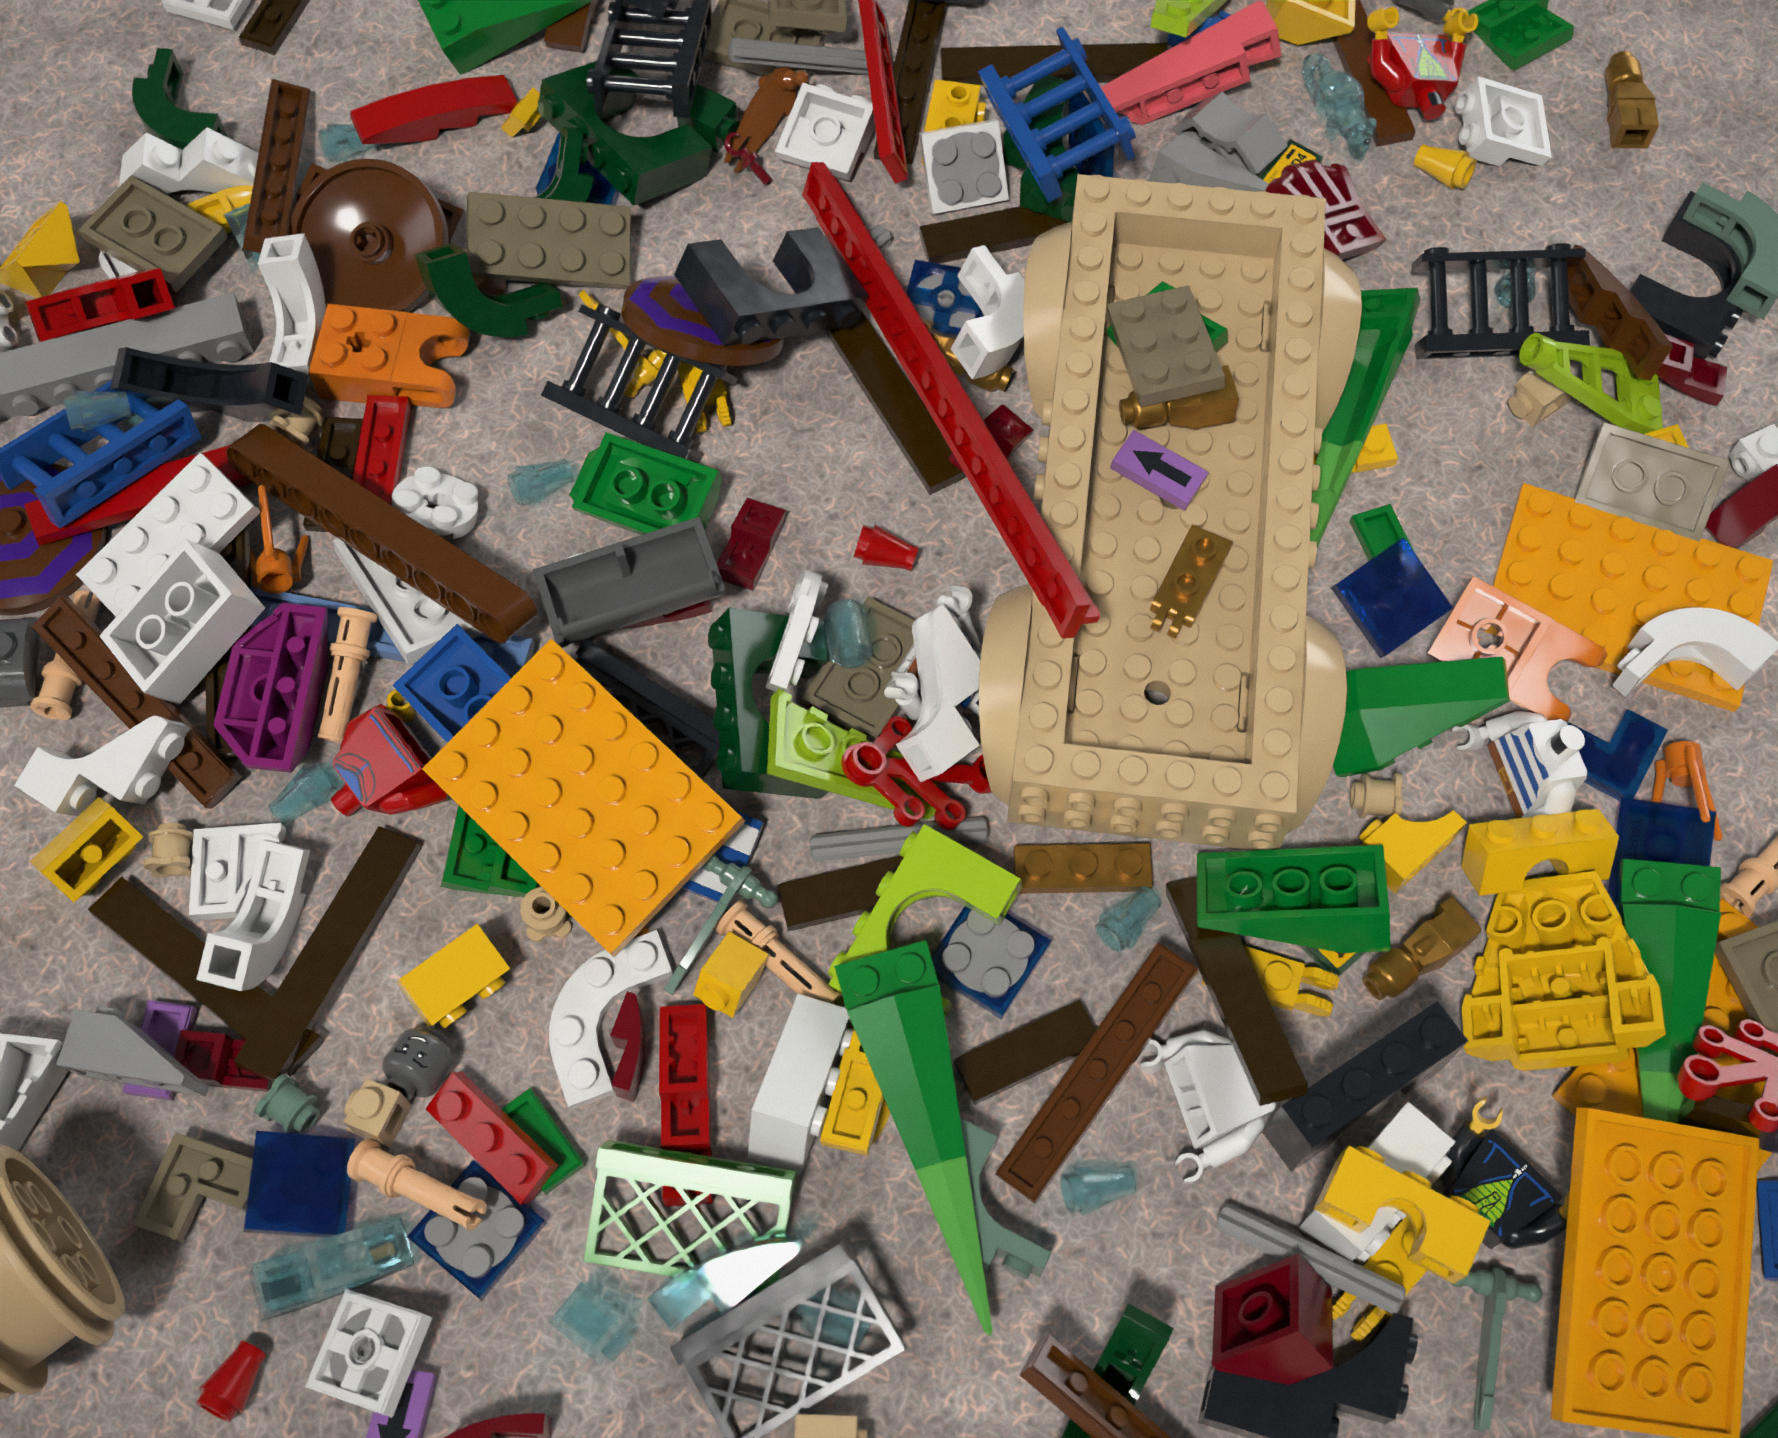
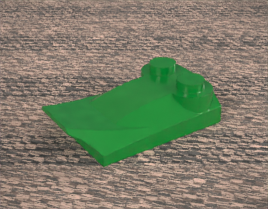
M606 432L600 446L588 453L569 496L573 500L572 508L575 511L639 535L700 517L704 530H706L718 503L722 475L719 470Z

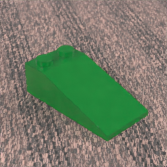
M418 0L442 51L460 75L471 71L592 1Z
M1383 845L1197 853L1198 927L1339 953L1391 951L1390 910Z

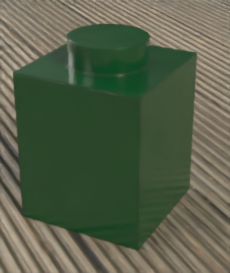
M698 84L690 117H677L678 127L689 124L713 147L712 151L718 153L724 146L727 135L737 132L739 127L736 102Z

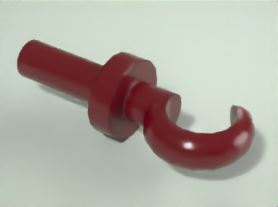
M737 132L728 134L724 141L727 153L734 157L740 156L743 159L740 165L744 169L749 166L764 185L770 182L772 178L755 160L758 154L756 152L750 154L745 147L740 151L734 150L730 146V139L732 137H740V134Z

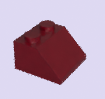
M1299 1253L1216 1286L1212 1365L1217 1371L1287 1385L1333 1369L1332 1289Z

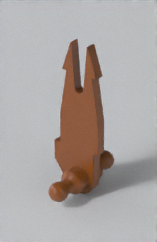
M778 67L769 76H761L758 80L760 89L756 91L747 106L737 129L740 137L730 139V146L738 151L748 137V143L745 148L750 154L756 152L773 132L782 115L788 116L796 99V88L801 86L802 83H808V74L805 71H798L796 73L789 67ZM726 152L724 163H729L734 156ZM741 157L733 171L734 173L743 169L740 165L743 162Z

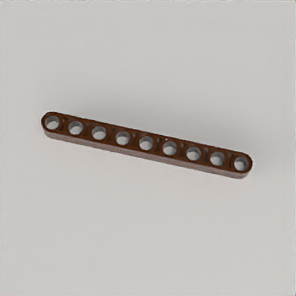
M258 424L226 448L228 460L242 476L257 486H266L269 494L492 640L504 644L537 616V608L534 601L523 589L269 426Z

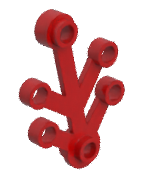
M900 716L890 718L882 728L881 735L873 743L861 742L854 744L844 752L841 766L847 778L862 787L873 786L895 806L893 811L894 817L899 824L905 827L916 825L924 816L925 807L920 799L915 796H908L890 777L902 778L936 810L934 813L936 823L945 830L957 828L965 819L966 812L960 802L950 799L932 781L969 784L977 793H992L986 774L983 754L972 765L954 764L942 774L922 782L919 781L904 757L902 759L886 758L885 755L890 749L897 747L896 744L912 730L910 723ZM892 728L897 729L901 733V736L897 735ZM904 807L911 809L914 816L907 813ZM945 810L951 812L955 819L949 817Z
M1749 1019L1740 1022L1733 1038L1717 1027L1711 1025L1700 1027L1693 1040V1047L1701 1055H1691L1685 1059L1677 1074L1679 1090L1691 1100L1704 1101L1707 1098L1713 1097L1719 1088L1765 1081L1761 1098L1755 1101L1748 1114V1119L1755 1128L1763 1132H1775L1778 1129V1057L1761 1049L1765 1046L1778 1052V1034L1766 1029L1759 1022ZM1724 1053L1745 1063L1720 1067L1709 1058H1718Z

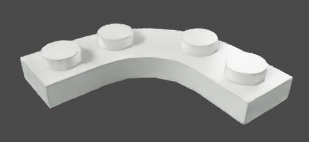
M804 569L798 577L785 615L789 616L765 687L767 689L776 691L780 688L785 691L788 684L796 686L805 663V660L799 659L798 655L803 641L809 644L812 642L819 623V618L812 616V614L814 615L817 608H820L828 587V583L821 581L822 575Z
M657 930L633 938L616 957L610 955L606 950L594 955L571 975L558 995L550 1020L549 1044L553 1064L570 1111L615 1094L600 1051L598 1032L603 1015L613 1002L626 995L627 991L632 992L673 975Z

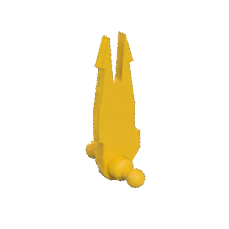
M583 289L578 296L587 307L596 310L599 302L592 295L589 296ZM610 328L609 332L626 349L631 337ZM643 350L638 361L640 365L634 370V377L628 383L624 392L626 397H635L643 385H649L656 378L666 353L660 350H653L647 355Z

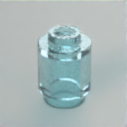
M840 600L830 604L826 608V616L823 619L830 661L840 664L842 668L846 669L860 667L873 654L866 612L861 609L860 603L854 600Z
M833 1288L829 1304L857 1311L858 1304ZM825 1289L810 1298L822 1301ZM800 1304L796 1312L803 1317L799 1327L814 1336L820 1309ZM827 1311L821 1339L848 1346L854 1319ZM861 1321L855 1349H858L872 1325L871 1323Z

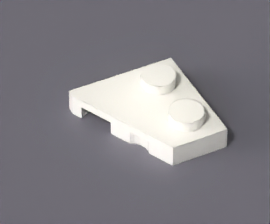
M270 823L194 829L189 916L194 921L236 918L249 888L260 840H272L282 843L286 836V828L283 824Z

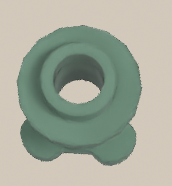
M282 1074L273 1082L271 1089L264 1098L257 1103L254 1113L268 1121L274 1120L283 1127V1133L287 1137H292L298 1133L305 1134L315 1125L320 1116V1110L317 1109L320 1099L315 1094L306 1095L298 1089L299 1082L288 1077L286 1074Z

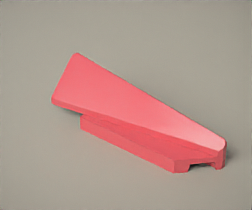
M1256 1L1103 85L1101 89L1115 112L1127 115L1133 123L1144 125L1205 100L1219 92L1227 91L1251 81L1248 66L1281 56L1278 28L1263 1Z

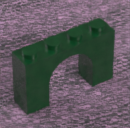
M597 61L542 79L537 111L560 134L562 126L576 128L583 132V140L588 141L587 160L633 206L706 177L713 147L689 124L655 136L634 137L619 133L601 121L633 108L636 94L609 91L604 110L595 111L594 94H588L587 76L589 69H595ZM616 68L614 73L616 76L639 77L632 69Z
M729 607L712 623L708 632V645L713 650L714 666L711 672V686L716 691L717 707L714 712V727L719 732L720 748L717 753V768L722 773L723 789L813 799L822 798L829 791L767 774L769 723L760 714L752 695L753 675L770 674L789 616ZM819 621L811 644L804 641L802 643L798 658L805 660L800 678H810L828 661L825 623L823 621Z

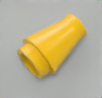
M1422 144L1416 153L1414 167L1422 169L1452 190L1455 187L1464 189L1474 174L1477 161L1475 158L1469 157L1468 151L1431 147Z

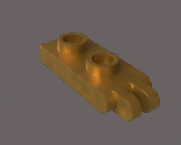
M1193 524L1191 525L1151 604L1150 611L1156 613L1150 629L1160 632L1166 618L1173 621L1167 633V636L1173 639L1177 638L1183 625L1192 628L1231 550L1233 541Z

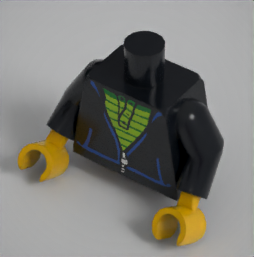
M1480 1097L1473 1106V1120H1466L1452 1137L1455 1141L1454 1145L1445 1154L1452 1162L1440 1176V1181L1445 1188L1442 1195L1447 1198L1458 1196L1470 1201L1478 1207L1479 1215L1491 1220L1482 1240L1489 1249H1493L1500 1243L1512 1250L1545 1244L1567 1227L1569 1193L1566 1195L1565 1204H1559L1558 1202L1563 1196L1493 1130L1502 1121L1503 1108L1498 1111L1495 1118L1485 1119L1480 1115L1479 1108L1484 1105L1487 1097ZM1484 1129H1491L1488 1133L1485 1134Z

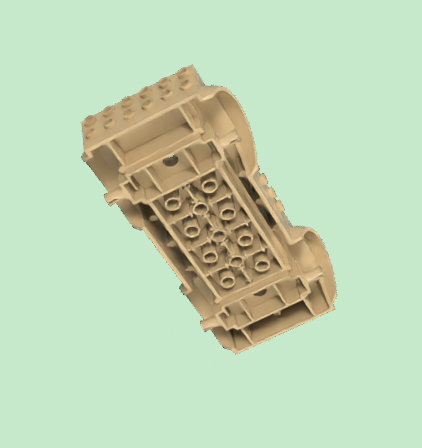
M1078 174L1072 222L1056 226L1038 235L1034 240L1027 260L1024 283V351L1033 409L1042 418V425L1049 426L1048 437H1040L1038 462L1045 463L1044 474L1036 473L1034 500H1041L1039 515L1045 520L1044 523L1047 524L1049 531L1054 535L1053 538L1059 543L1060 550L1064 551L1065 558L1071 563L1070 566L1073 567L1075 574L1078 575L1080 582L1083 583L1082 586L1085 587V590L1088 591L1087 594L1093 599L1092 602L1095 603L1101 617L1098 623L1082 624L1076 637L1061 639L1045 606L1041 605L1030 584L1022 585L1000 594L993 603L989 612L981 648L979 671L980 736L991 792L1008 806L1007 822L1247 850L1280 849L1286 834L1300 827L1316 804L1330 775L1340 742L1346 709L1347 678L1343 650L1335 634L1314 618L1306 615L1308 568L1314 567L1317 553V542L1310 541V529L1316 528L1319 504L1312 502V491L1318 490L1320 465H1314L1313 460L1314 454H1319L1322 433L1332 417L1345 388L1355 355L1362 313L1361 289L1356 273L1336 254L1324 248L1325 198ZM1162 281L1174 288L1189 285L1200 314L1227 328L1228 341L1216 351L1221 366L1229 365L1239 396L1234 422L1206 426L1199 429L1170 425L1168 418L1163 425L1141 429L1134 428L1132 424L1123 425L1119 412V400L1128 398L1129 393L1134 390L1119 348L1107 336L1106 329L1110 326L1107 317V304L1144 296ZM1133 430L1209 472L1205 482L1185 511L1110 469L1112 460ZM1193 524L1233 542L1231 550L1192 628L1183 625L1177 638L1173 639L1167 636L1173 622L1166 618L1160 632L1150 629L1156 613L1150 611V607ZM1149 690H1157L1164 693L1169 700L1162 705L1152 704L1146 699L1144 693Z

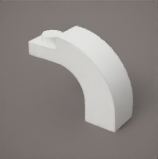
M305 234L265 238L258 266L269 288L276 317V337L269 362L309 375V368L326 311L325 296L319 270Z
M985 245L971 249L957 275L984 315L983 317L967 320L950 348L972 380L993 374L1003 368L1009 362L1024 337L1023 306L1025 281L1019 272L1006 275Z
M1703 607L1669 611L1650 620L1640 628L1627 646L1631 651L1617 665L1622 673L1612 686L1623 696L1627 697L1661 665L1672 661L1684 660L1696 662L1710 668L1738 691L1777 652L1778 642L1754 623L1726 611Z
M260 840L249 888L243 905L229 927L220 932L208 933L196 980L245 991L255 988L270 975L289 944L303 908L306 894L300 893L310 850L272 840Z

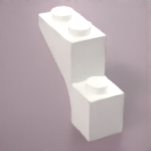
M209 128L204 129L183 150L145 133L122 156L119 187L131 175L166 195L181 190H199L216 193L235 186L253 185L258 152Z
M944 604L921 615L912 624L922 708L914 728L896 746L920 782L942 774L980 745L973 735L970 723L959 714L955 706L979 690L981 655L973 650L961 631L959 621L953 614L949 613Z
M151 716L88 756L73 759L61 751L37 747L14 786L55 813L79 816L93 803L98 786L120 801L145 805L146 801L159 789L161 776L170 761L176 758L183 749L184 738L190 727L182 722L172 721L159 716Z

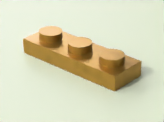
M1150 843L1014 846L1013 849L1014 875L1021 878L1023 885L1019 894L1149 892L1153 887Z

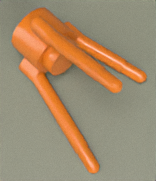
M259 485L258 501L261 511L260 518L264 551L256 561L250 547L252 585L264 592L279 594L290 589L293 582L301 580V566L307 551L309 536L303 535L301 537L293 562H291V559L283 550L274 548L267 488L264 485Z
M1679 741L1667 745L1664 748L1665 760L1655 762L1656 778L1649 808L1648 824L1650 826L1656 824L1666 778H1670L1675 786H1693L1702 822H1708L1711 825L1713 838L1716 841H1721L1723 835L1706 779L1705 764H1703L1700 744L1691 741Z

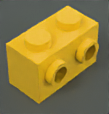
M935 79L924 132L985 121L987 103L980 102L981 85Z
M98 797L29 862L75 903L81 896L90 893L100 883L102 876L110 868L125 860L134 851L136 844L143 836L110 804Z
M475 924L401 977L396 984L428 1027L433 1026L439 1021L442 1027L446 1028L467 1012L462 1005L465 1001L476 993L484 1000L506 983L501 975L507 972L510 967L480 926Z

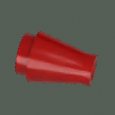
M874 524L873 528L863 525L853 557L863 560L862 565L900 568L911 571L919 547L905 542Z
M241 1340L228 1358L199 1387L202 1393L197 1399L196 1404L215 1417L231 1423L236 1413H243L260 1366L267 1355L256 1346Z

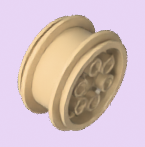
M1 1145L0 1398L5 1399L16 1392L33 1395L42 1390L47 1384L48 1379L46 1357L75 1336L93 1345H103L108 1342L114 1335V1320L118 1319L125 1312V1300L111 1265L74 1208L56 1186L29 1159L15 1149Z

